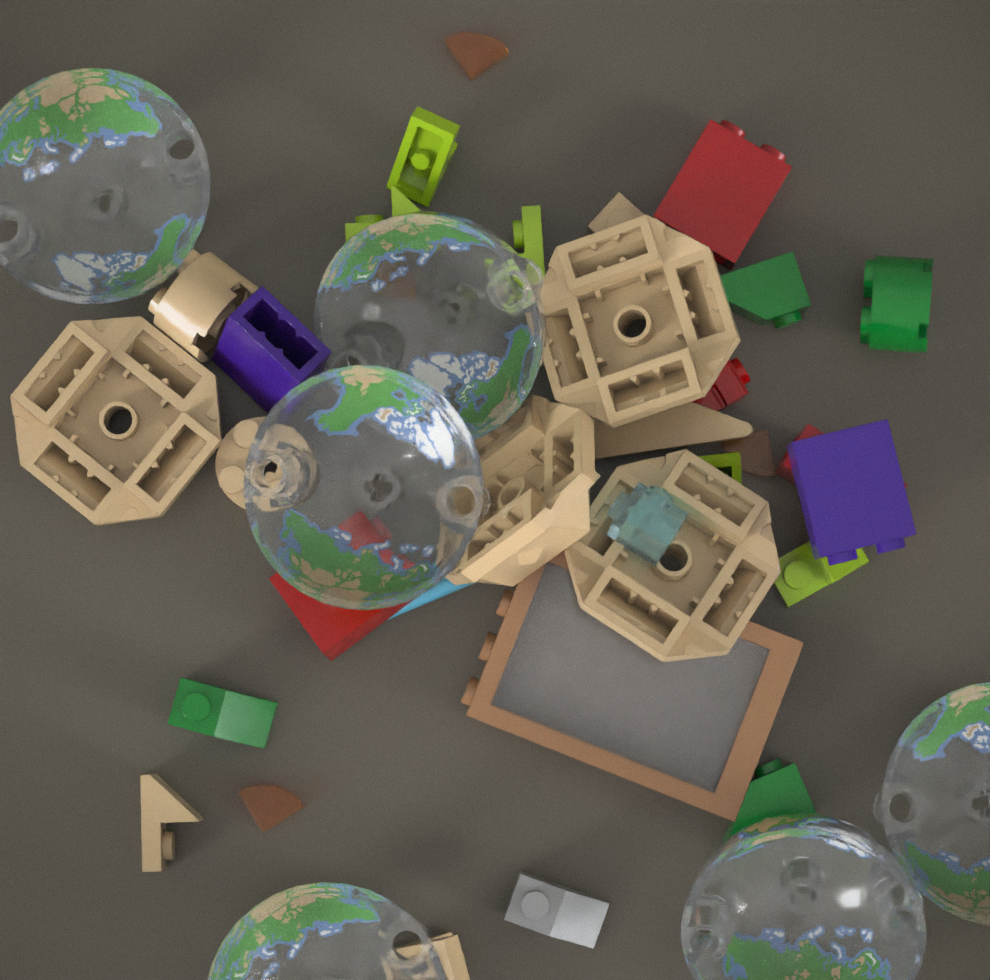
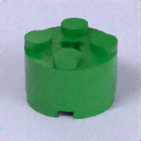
M876 255L875 260H865L863 298H872V307L862 306L860 344H869V350L926 353L933 258Z

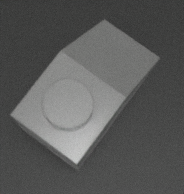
M520 870L504 913V920L553 938L594 949L610 903Z

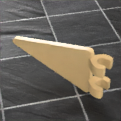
M688 402L616 428L594 420L595 460L747 438L753 434L754 430L748 422L699 404Z

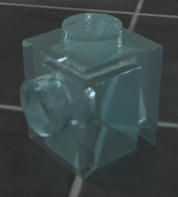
M638 482L630 495L622 491L609 509L607 516L613 519L607 535L656 567L681 530L689 513L673 504V498L661 488L656 486H649L648 488L641 482Z

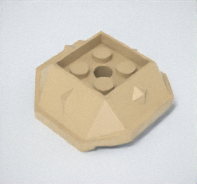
M647 214L556 246L548 264L549 269L529 309L534 331L536 328L538 337L541 334L539 348L554 399L558 403L579 408L594 420L612 428L705 397L741 341L710 247L667 227L664 223ZM638 319L646 320V327L639 336L626 337V329L631 322Z
M142 316L71 321L10 395L20 465L97 526L162 517L222 443L218 380L216 375ZM119 410L130 411L132 415L131 427L125 433L113 434L109 428L111 416Z
M532 394L519 405L520 407L503 424L485 435L476 437L465 445L459 464L464 469L452 486L444 512L441 574L454 585L480 582L513 587L590 532V487L601 476L595 471L594 419L583 410L563 403L550 402L546 398Z
M687 449L671 452L662 457L617 466L590 506V532L564 550L580 608L662 662L727 655L781 572L776 543L771 528L772 520L768 501ZM672 555L676 557L681 563L682 569L679 571L665 569L659 561V556Z

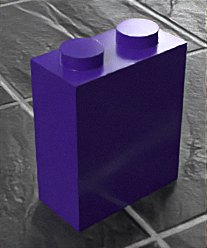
M261 286L229 315L211 360L272 418L283 421L312 393L332 351L272 294Z
M888 419L793 441L786 446L814 559L827 557L829 566L856 560L858 559L857 549L875 545L877 554L905 548L904 538L917 534Z

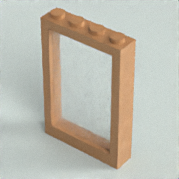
M564 550L520 581L515 591L506 588L496 612L497 615L504 617L498 635L488 632L478 657L487 662L481 678L477 679L471 676L461 703L469 706L466 716L735 822L804 642L749 621L727 655L662 662L580 608Z

